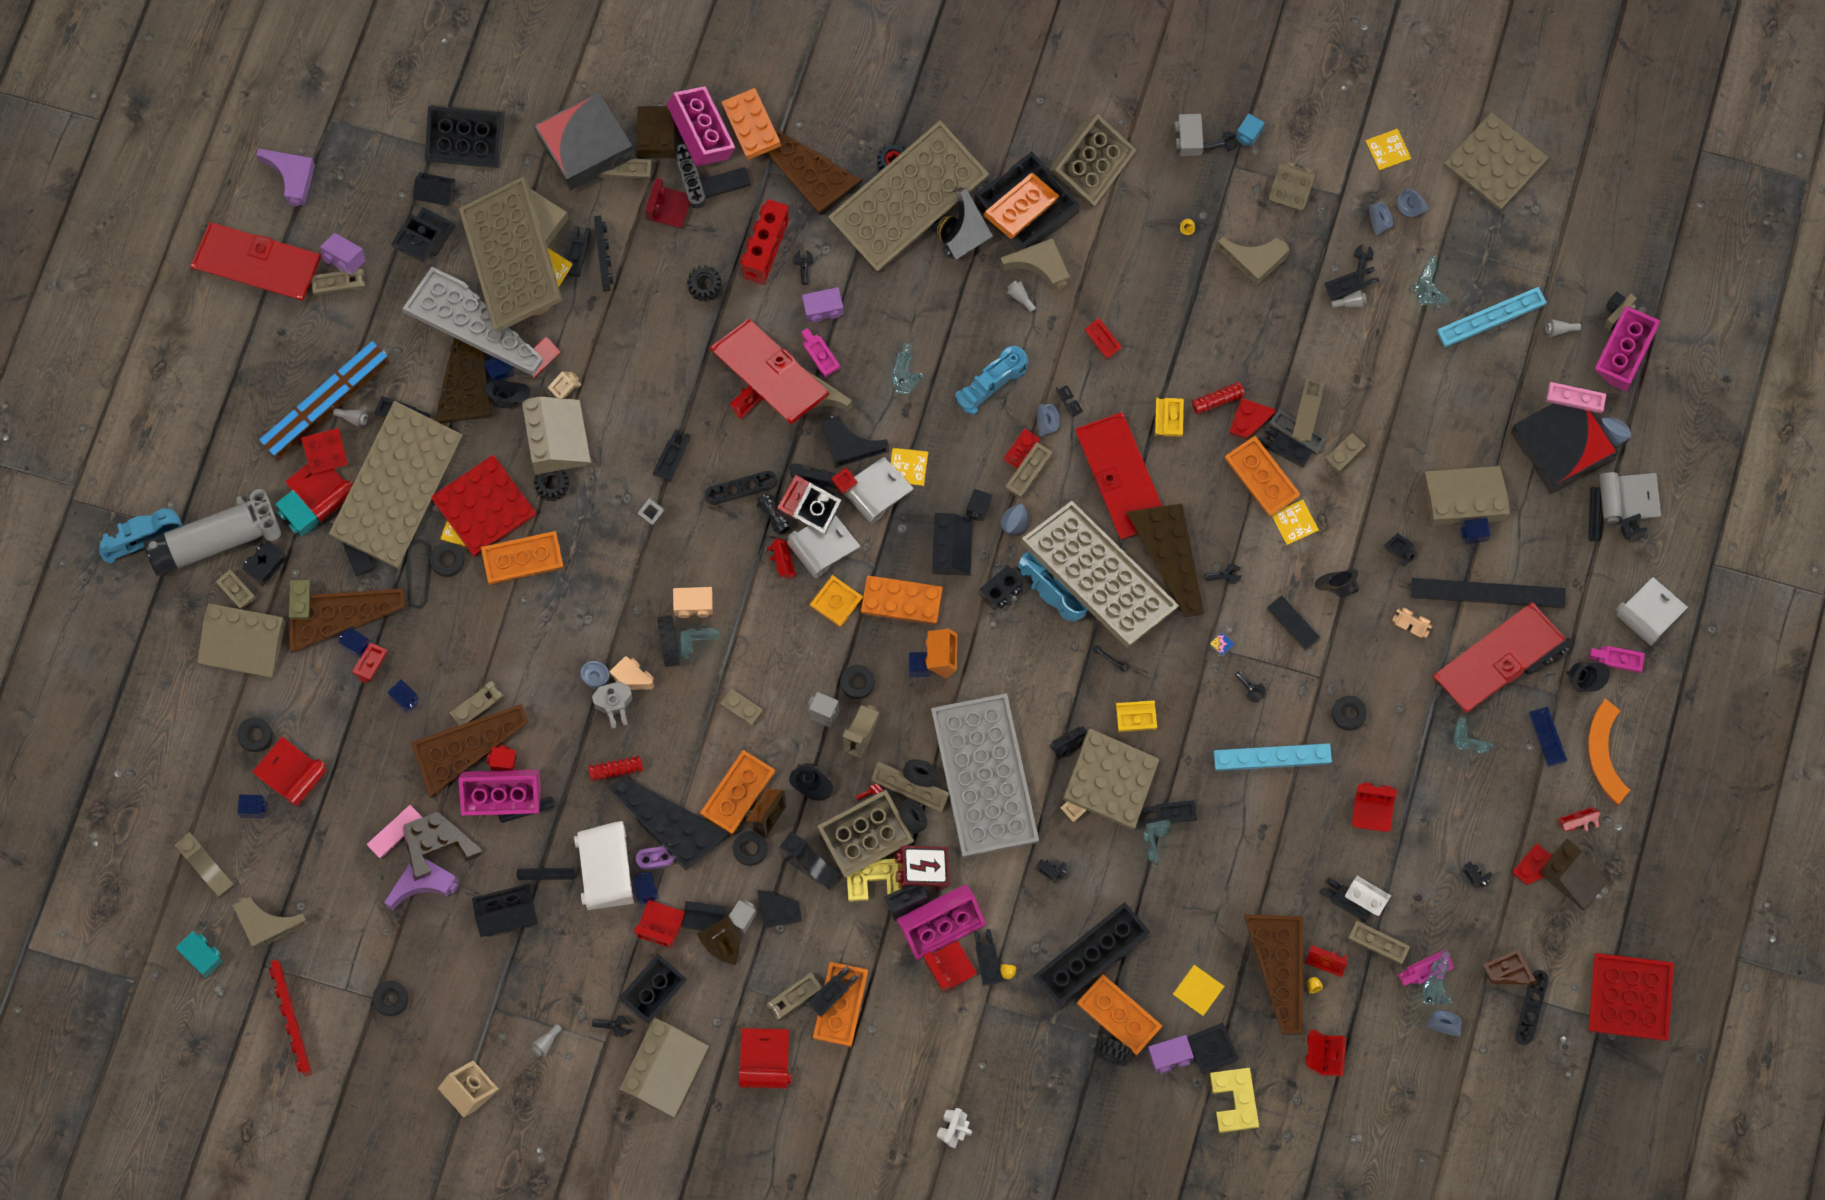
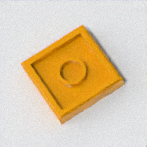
M832 575L810 603V607L841 628L862 601L863 596Z

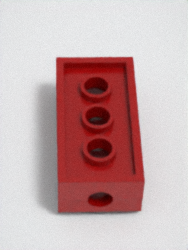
M767 199L765 205L762 204L760 208V219L754 223L753 237H749L746 245L748 250L746 254H742L740 260L743 279L762 285L766 283L790 221L789 206Z

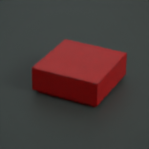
M847 467L831 478V481L842 495L858 484Z

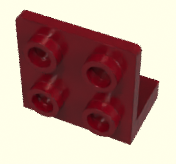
M655 178L645 209L646 220L682 229L690 206L687 193L666 188L662 179Z

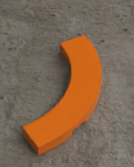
M1604 699L1592 720L1588 735V755L1593 774L1596 776L1602 790L1618 806L1631 791L1615 772L1610 760L1608 747L1610 729L1621 710L1607 699Z

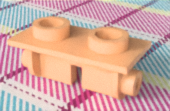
M1403 607L1402 610L1398 608L1399 616L1395 614L1392 619L1395 625L1407 630L1411 624L1413 625L1411 633L1420 638H1427L1430 632L1427 628L1433 627V625L1429 624L1431 621L1422 616L1420 618L1413 616V612Z

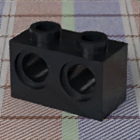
M1007 565L979 589V595L994 611L997 608L1002 609L1008 603V599L1011 596L1015 597L1023 590V580ZM1012 580L1015 584L1007 586L1005 581ZM997 592L1000 594V597L994 599L990 594Z

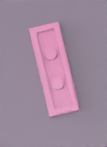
M1550 382L1546 402L1603 413L1606 394Z
M409 805L367 843V846L382 859L405 838L403 832L404 824L420 819L422 816Z

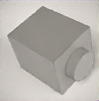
M649 497L638 511V514L653 525L664 511V508Z
M739 900L729 916L735 928L744 934L756 916V910L754 909L755 906L750 902L744 901L743 903Z

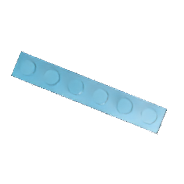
M1539 287L1439 328L1436 332L1444 348L1546 306L1547 302Z
M1330 744L1214 750L1213 752L1215 771L1326 765L1332 763Z

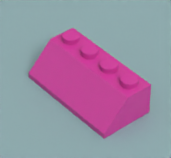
M1625 306L1595 367V371L1610 385L1628 392L1658 330L1660 320Z
M540 770L462 772L459 776L461 816L539 813L541 792Z
M966 884L896 919L916 960L922 958L929 951L932 953L986 925L975 896Z

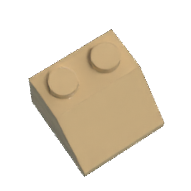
M474 1061L448 1074L438 1088L463 1117L475 1112L499 1090Z

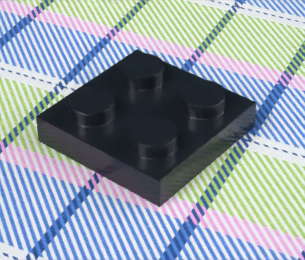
M1223 1022L1187 1037L1192 1054L1202 1075L1239 1059Z

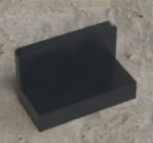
M419 172L414 182L413 199L449 206L451 191L455 186L456 179Z
M907 885L884 896L894 921L929 903L928 895L921 885Z
M685 901L683 928L703 931L724 919L725 907Z

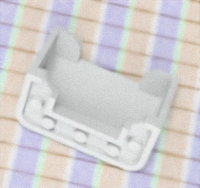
M623 821L578 832V836H574L575 847L579 848L583 876L584 893H581L582 905L586 904L587 910L634 904L625 839L626 831Z

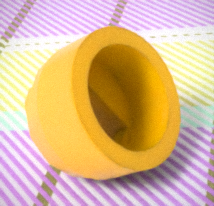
M1184 219L1180 224L1181 233L1184 235L1193 234L1195 223L1191 219Z
M1002 964L1000 969L1002 977L1005 979L1013 978L1017 967Z
M1311 977L1306 982L1309 994L1317 993L1323 989L1321 981L1316 977Z

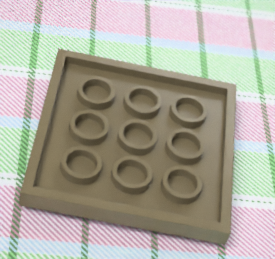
M1491 112L1445 161L1443 166L1501 212L1548 161L1549 157Z
M1089 728L1062 799L1133 830L1136 827L1159 759Z

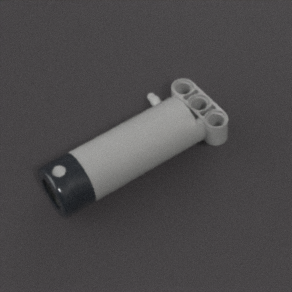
M262 489L254 490L250 494V501L246 503L241 496H238L236 498L237 505L145 540L143 545L155 575L161 576L263 535L268 541L278 539L281 535V530L266 492Z

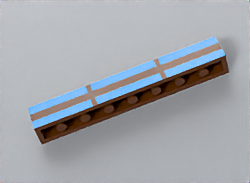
M373 341L363 345L357 355L351 356L341 369H336L327 381H323L318 385L317 390L306 395L301 404L294 406L285 418H280L270 431L267 430L262 434L261 439H259L262 447L276 461L281 459L302 440V437L307 436L330 416L335 408L338 409L390 362L387 355Z

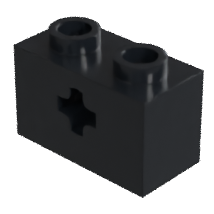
M267 540L257 547L256 553L252 557L245 560L242 569L246 575L263 587L284 564L287 557L283 551Z

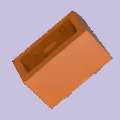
M950 629L928 631V638L926 639L927 669L944 678H949L957 671V633Z

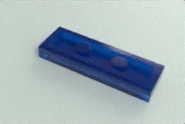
M1544 707L1530 711L1529 716L1547 766L1551 767L1567 762L1549 708Z

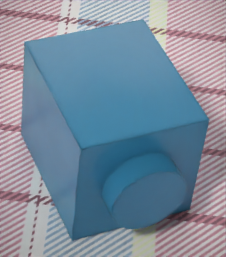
M1248 114L1237 130L1236 139L1241 144L1252 147L1262 133L1265 122Z

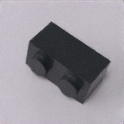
M1616 291L1606 305L1607 311L1614 313L1626 298Z

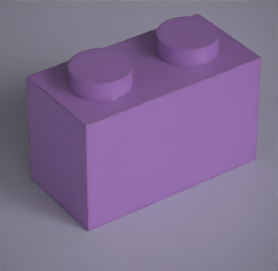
M336 233L320 246L322 258L326 263H331L340 271H345L350 275L366 261L361 247Z
M839 287L802 295L807 322L816 323L825 318L835 319L844 315Z
M1186 1035L1149 1046L1147 1050L1154 1072L1160 1071V1074L1170 1072L1172 1067L1178 1065L1179 1068L1189 1066L1194 1058Z

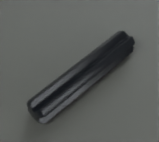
M1600 487L1590 488L1588 539L1591 542L1599 541Z
M553 797L540 800L539 812L555 807ZM534 813L498 814L501 823H505Z
M573 868L517 869L516 877L518 880L574 879L575 871Z

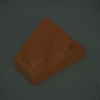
M1519 949L1483 964V969L1491 984H1536V979Z

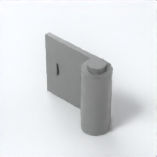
M882 457L856 475L854 478L858 484L844 493V495L873 524L883 516L886 509L908 495L914 488L885 457Z
M1609 472L1599 476L1603 518L1608 524H1617L1620 520L1639 513L1641 515L1640 519L1661 517L1656 473L1618 476V473Z
M836 515L826 534L808 526L799 532H792L788 536L789 540L787 541L789 547L814 578L820 577L829 569L830 565L861 547Z
M1652 577L1626 604L1622 602L1618 606L1616 616L1652 646L1688 607Z

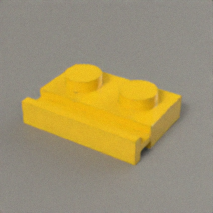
M1156 398L1155 436H1183L1184 399Z
M1155 701L1116 703L1118 732L1157 730Z

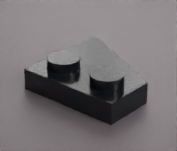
M761 890L757 891L764 929L802 922L799 901Z

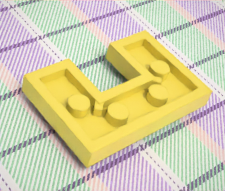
M895 859L878 860L848 876L849 902L868 901L867 881L887 880V894L899 890L895 878L896 871H898V864L895 863Z
M1250 1068L1210 1073L1213 1094L1233 1091L1235 1110L1216 1112L1219 1133L1259 1128Z

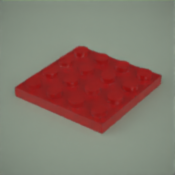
M494 455L431 496L434 504L473 557L482 552L481 547L495 544L537 515Z
M1595 953L1593 958L1588 1032L1668 1041L1674 962Z

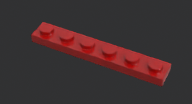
M278 959L270 961L272 968H269L271 979H275L277 984L274 990L277 998H281L282 1005H279L282 1016H286L287 1023L284 1025L287 1034H291L293 1042H290L293 1054H297L298 1060L295 1061L297 1070L302 1072L305 1077L312 1075L281 963Z

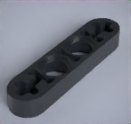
M681 144L675 149L676 160L689 203L693 208L699 209L706 204L705 194L692 156L687 146ZM685 151L686 160H683L681 152ZM685 166L693 167L690 172L683 171ZM690 181L698 182L695 187L688 186ZM694 193L698 194L700 201L695 200Z
M763 471L714 485L705 491V499L710 505H718L771 490L777 484V477L772 471ZM767 476L772 479L770 484L765 481ZM759 478H760V482H761V487H759L758 480H757V479H759ZM753 481L756 485L754 489L748 490L745 488V483ZM730 486L736 487V494L729 495L726 492L727 488ZM720 489H723L725 497H722V494H720ZM711 492H714L715 494H719V495L716 496V499H713L712 497H710V496H711Z
M1536 970L1532 973L1534 978L1541 975V979L1544 980V982L1539 984V988L1531 989V986L1535 988L1536 984L1527 986L1515 1033V1039L1521 1045L1531 1043L1535 1035L1548 984V975L1542 970ZM1531 993H1536L1539 996L1540 1000L1538 1003L1530 1002L1529 995ZM1526 1012L1534 1014L1535 1019L1533 1022H1527L1524 1019ZM1525 1026H1529L1527 1035L1530 1038L1522 1040V1036L1519 1033L1522 1034Z

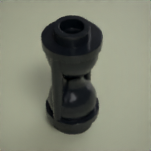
M763 494L757 499L756 506L763 513L770 515L772 530L777 532L778 535H782L791 528L790 521L783 514L776 512L774 497L771 494Z

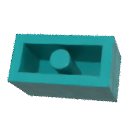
M294 490L275 504L278 509L276 513L282 520L286 519L290 523L288 527L294 534L298 532L303 537L319 524L315 514Z
M192 931L176 949L207 978L223 962L220 959L222 954L214 946L210 949L206 945L208 940L201 933L196 935Z

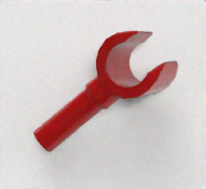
M873 784L867 791L855 797L859 800L870 794L875 796L882 792L883 789L878 784Z

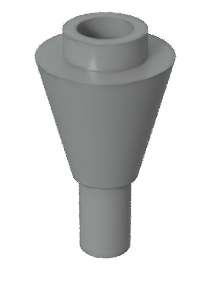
M1014 281L1007 287L1009 289L1007 294L1021 304H1024L1030 313L1036 309L1029 300L1021 281L1018 283Z
M1361 290L1343 297V299L1332 301L1333 308L1341 306L1364 308L1363 304H1367L1366 295L1361 293Z
M1549 319L1545 325V331L1549 337L1561 335L1569 331L1581 330L1580 323L1569 324L1554 319Z
M337 408L333 410L334 416L342 417L358 428H362L368 421V415L365 410L345 411Z
M555 1024L548 1033L530 1044L532 1047L531 1051L538 1057H546L554 1037L562 1028Z

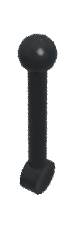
M1096 645L1093 647V652L1095 654H1101L1106 659L1120 667V670L1122 672H1125L1127 670V666L1125 664H1120L1118 661L1104 653L1101 650L1100 646Z

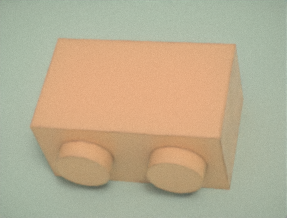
M712 587L673 588L674 615L679 618H688L690 615L704 618L713 615Z

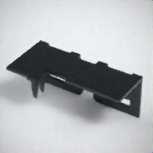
M1067 385L1059 390L1056 387V393L1071 417L1083 412L1077 400L1069 404L1066 403L1065 400L1074 397Z

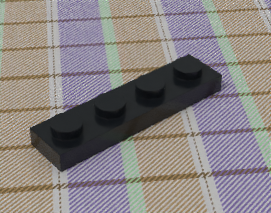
M600 215L594 216L602 287L603 292L611 291L610 285L614 284L612 273L608 271V267L612 266L611 258L606 254V250H609V241L604 238V233H607L606 221L602 222Z

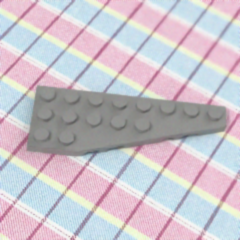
M434 267L430 268L403 307V313L534 376L543 362V358L509 327L499 332L493 329L487 306L476 293L474 294L469 289V286L463 281Z

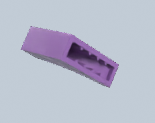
M258 149L257 158L259 163L274 168L283 177L286 202L292 206H305L315 168L313 159Z
M424 858L431 869V874L414 881L412 866L409 864L384 903L386 907L394 911L403 900L414 894L433 892L448 897L450 893L453 894L456 891L458 880L456 876Z

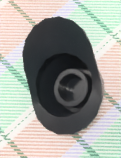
M493 380L486 385L485 389L492 403L499 408L514 406L517 402L527 399L531 392L530 388L525 384L505 380Z
M1348 569L1325 574L1316 580L1315 587L1318 590H1331L1338 597L1357 593L1359 591L1356 580L1358 570Z
M1578 662L1569 671H1566V674L1569 676V681L1576 692H1591L1600 690L1606 685L1610 677V670L1604 663Z
M798 764L789 776L791 786L812 800H825L833 792V785L829 778L822 774L814 764Z

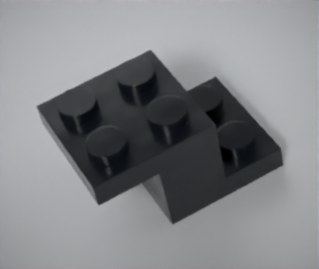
M422 207L417 217L410 213L391 245L393 248L425 263L430 254L437 257L455 228V223Z

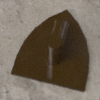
M730 916L697 934L704 947L714 957L723 962L736 965L740 942L738 932Z

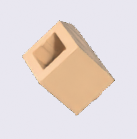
M625 656L610 671L611 677L616 682L630 686V690L654 688L652 681L654 678L647 671L643 672L639 668V663L633 658L629 659Z

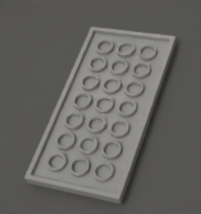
M1007 693L931 708L962 857L1039 843Z

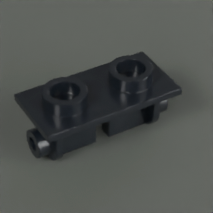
M1077 727L1067 733L1070 739L1066 740L1063 735L1053 740L1049 746L1055 752L1056 759L1059 760L1062 757H1066L1073 751L1081 748L1087 729Z

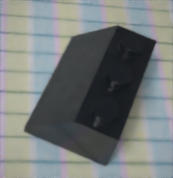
M935 513L932 574L971 576L973 520L954 513Z
M530 884L472 898L480 938L490 937L504 931L510 932L520 927H530L538 923Z
M657 954L621 994L618 1001L638 1018L649 1024L688 979L661 955Z

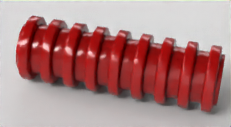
M1237 381L1235 385L1232 383L1230 387L1225 386L1224 389L1220 388L1219 391L1215 390L1214 393L1210 392L1208 395L1200 396L1197 400L1192 399L1193 409L1196 414L1200 415L1201 412L1205 413L1207 409L1210 411L1212 407L1217 408V405L1222 406L1223 403L1227 404L1228 401L1232 402L1234 399L1237 400L1239 397H1244V389L1241 383Z
M637 755L636 758L631 756V759L626 757L625 760L607 761L605 764L601 762L600 765L595 763V766L590 764L588 770L590 780L594 782L595 779L599 781L601 778H613L614 775L618 777L620 774L624 776L625 773L630 775V772H634V774L637 773L636 771L642 772L643 765L641 757Z

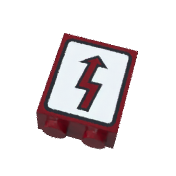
M901 846L895 853V863L898 864L895 878L899 889L906 885L936 886V890H944L949 886L948 847Z

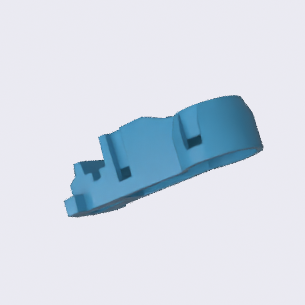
M1017 346L1005 348L997 360L982 370V375L974 377V382L969 387H964L962 391H957L955 397L958 405L964 412L975 415L978 413L976 407L1008 380L1023 376L1028 368L1026 352Z
M161 509L151 516H137L122 525L119 523L117 524L119 533L116 534V538H113V536L109 537L107 533L103 534L99 546V554L104 561L110 564L114 563L116 558L144 548L143 542L145 540L181 527V519L174 510ZM136 540L137 544L131 546L129 542Z
M1029 551L1024 555L1022 554L1018 567L1021 569L1023 576H1032L1033 584L1031 588L1033 590L1036 589L1040 593L1039 596L1045 602L1057 608L1065 620L1074 622L1082 619L1087 614L1088 609L1055 577L1051 578L1049 576L1050 572Z

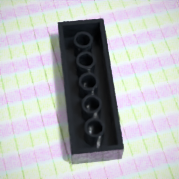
M1124 902L1034 975L1033 981L1059 1010L1149 937L1150 931Z

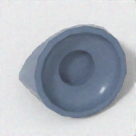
M1405 188L1398 196V208L1407 217H1414L1429 210L1422 196L1412 189Z
M1383 202L1369 205L1370 219L1376 235L1392 227V214Z
M1052 404L1038 405L1037 426L1040 437L1057 431L1060 426L1058 410Z
M1613 417L1602 418L1601 426L1615 446L1623 444L1631 437L1629 427L1621 420Z
M1022 503L1009 508L1001 517V528L1007 535L1020 536L1028 528V515Z
M590 661L584 664L579 671L582 681L594 690H597L600 686L608 685L609 671L601 662Z
M1437 1010L1432 1014L1426 1027L1444 1034L1461 1036L1462 1021L1458 1015L1452 1012Z

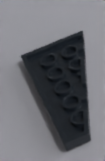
M624 776L608 787V792L663 846L685 871L729 837L730 833Z

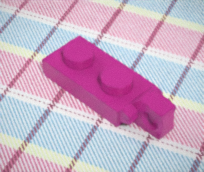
M808 328L801 332L805 340L803 346L824 378L839 370L840 364L822 338L817 334L813 336Z
M1606 646L1601 647L1600 650L1592 648L1589 653V659L1604 663L1611 668L1641 673L1645 653Z
M1445 949L1407 967V970L1398 974V977L1404 986L1409 983L1422 984L1452 970L1454 967L1449 952Z

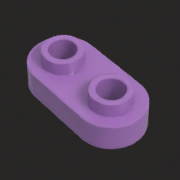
M663 846L643 849L636 855L637 866L643 870L668 867L674 862V858ZM668 855L669 858L667 860H663L662 856ZM644 858L649 859L648 863H643L642 861Z

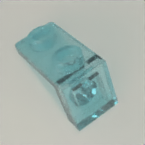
M690 628L681 631L682 659H690V653L693 652V641L689 640L720 639L719 630L705 628L704 631H696V629Z
M1458 717L1452 744L1457 745L1456 747L1460 749L1473 748L1479 753L1491 752L1493 743L1465 738L1468 732V725H1465V718Z
M1169 820L1146 824V831H1143L1145 843L1149 842L1150 847L1147 850L1150 861H1153L1154 866L1159 864V858L1153 835H1156V837L1167 835V832H1170L1171 829Z

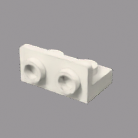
M1357 876L1345 897L1379 916L1391 895Z

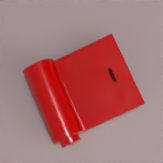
M308 463L285 481L288 487L294 490L315 514L320 523L343 506L353 485L350 480L348 482L343 480L334 469L311 474Z
M281 737L252 773L292 805L298 807L327 770L325 769L326 764L317 758L316 761L314 759L311 760L284 737Z
M741 1028L739 1088L787 1089V1085H791L792 1074L788 1073L789 1029Z

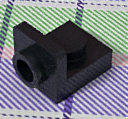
M1399 533L1384 545L1385 549L1396 556L1404 567L1417 556L1414 544Z
M1042 859L1036 866L1038 872L1056 883L1058 878L1062 880L1068 871L1066 870L1067 863L1063 861L1058 869H1055L1056 866L1052 862Z
M1471 861L1462 868V872L1475 889L1479 886L1484 888L1492 882L1490 880L1494 875L1492 871L1482 877L1479 867L1476 864L1473 865Z

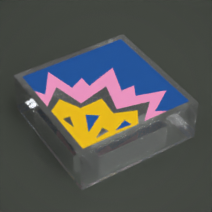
M1221 631L1208 646L1223 658L1236 646V643Z

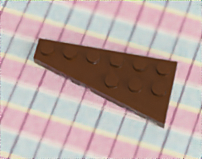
M774 127L781 146L766 152V154L818 214H821L862 183V179L858 176L855 177L848 173L846 169L838 167L831 160L809 147H804L797 140L789 138L782 131Z
M404 588L310 595L309 619L289 618L290 653L405 609Z
M522 704L411 742L430 798L460 776L462 772L468 770L490 753L492 747H498L528 724Z
M1244 914L1281 1033L1285 1035H1302L1303 916Z

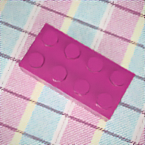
M706 86L674 92L667 103V107L695 165L701 166L728 160L735 146Z

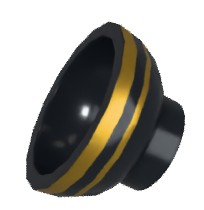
M944 216L933 224V230L936 231V235L940 240L944 241L949 237L957 224V219L953 216Z

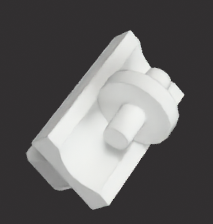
M958 1108L955 1111L946 1110L944 1121L950 1123L948 1129L941 1127L937 1137L948 1146L956 1148L958 1140L963 1141L965 1135L971 1136L972 1131L968 1129L970 1122L966 1121L967 1114Z

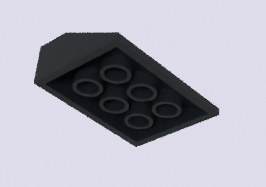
M429 105L425 161L499 168L505 111Z

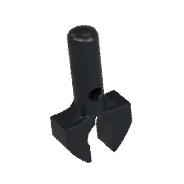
M1229 131L1223 132V137L1220 140L1203 143V149L1209 150L1224 147L1227 152L1233 151L1238 141L1229 143L1227 140L1236 138V134Z
M1363 244L1355 249L1354 257L1359 260L1357 271L1364 270L1366 262L1368 260L1372 261L1374 252L1370 246L1365 256L1361 253Z
M800 250L794 256L795 265L800 266L802 285L808 284V265L813 264V255L808 250H806L807 258L805 262L800 258Z
M1227 564L1225 571L1206 573L1205 580L1226 579L1229 581V585L1236 584L1242 575L1232 576L1230 573L1240 571L1241 568L1235 564Z
M1238 671L1235 674L1239 681L1248 689L1246 698L1249 701L1259 702V699L1254 695V691L1260 692L1263 698L1265 697V687L1261 683L1258 685L1253 684L1242 671Z
M617 1016V1019L613 1022L592 1020V1027L612 1029L615 1037H623L629 1033L628 1030H620L616 1027L620 1024L630 1025L623 1016Z

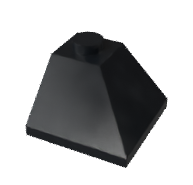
M810 482L793 517L826 534L843 500L822 485Z

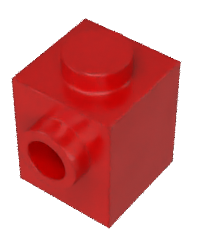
M499 745L497 748L492 747L491 753L487 755V764H489L491 771L515 770L517 753L507 746Z

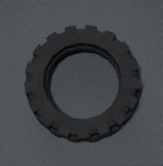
M673 616L657 617L664 665L665 667L680 665Z

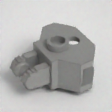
M620 682L600 686L592 696L595 709L607 714L612 728H616V721L613 716L621 714L623 725H627L625 708L633 699L630 686Z

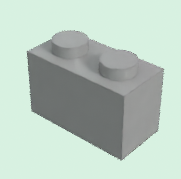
M1179 114L1178 121H1175V133L1179 132V138H1176V150L1180 149V156L1202 155L1203 134L1201 114Z
M817 692L815 697L812 696L808 703L810 719L832 728L839 713V701Z

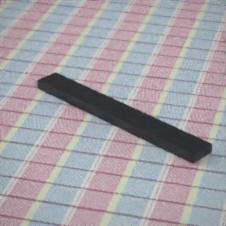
M1412 578L1411 598L1527 606L1533 602L1537 607L1565 608L1566 588Z

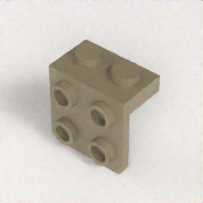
M1289 160L1281 162L1269 199L1303 210L1317 173L1313 172V168L1303 166V168L1297 167L1295 162Z

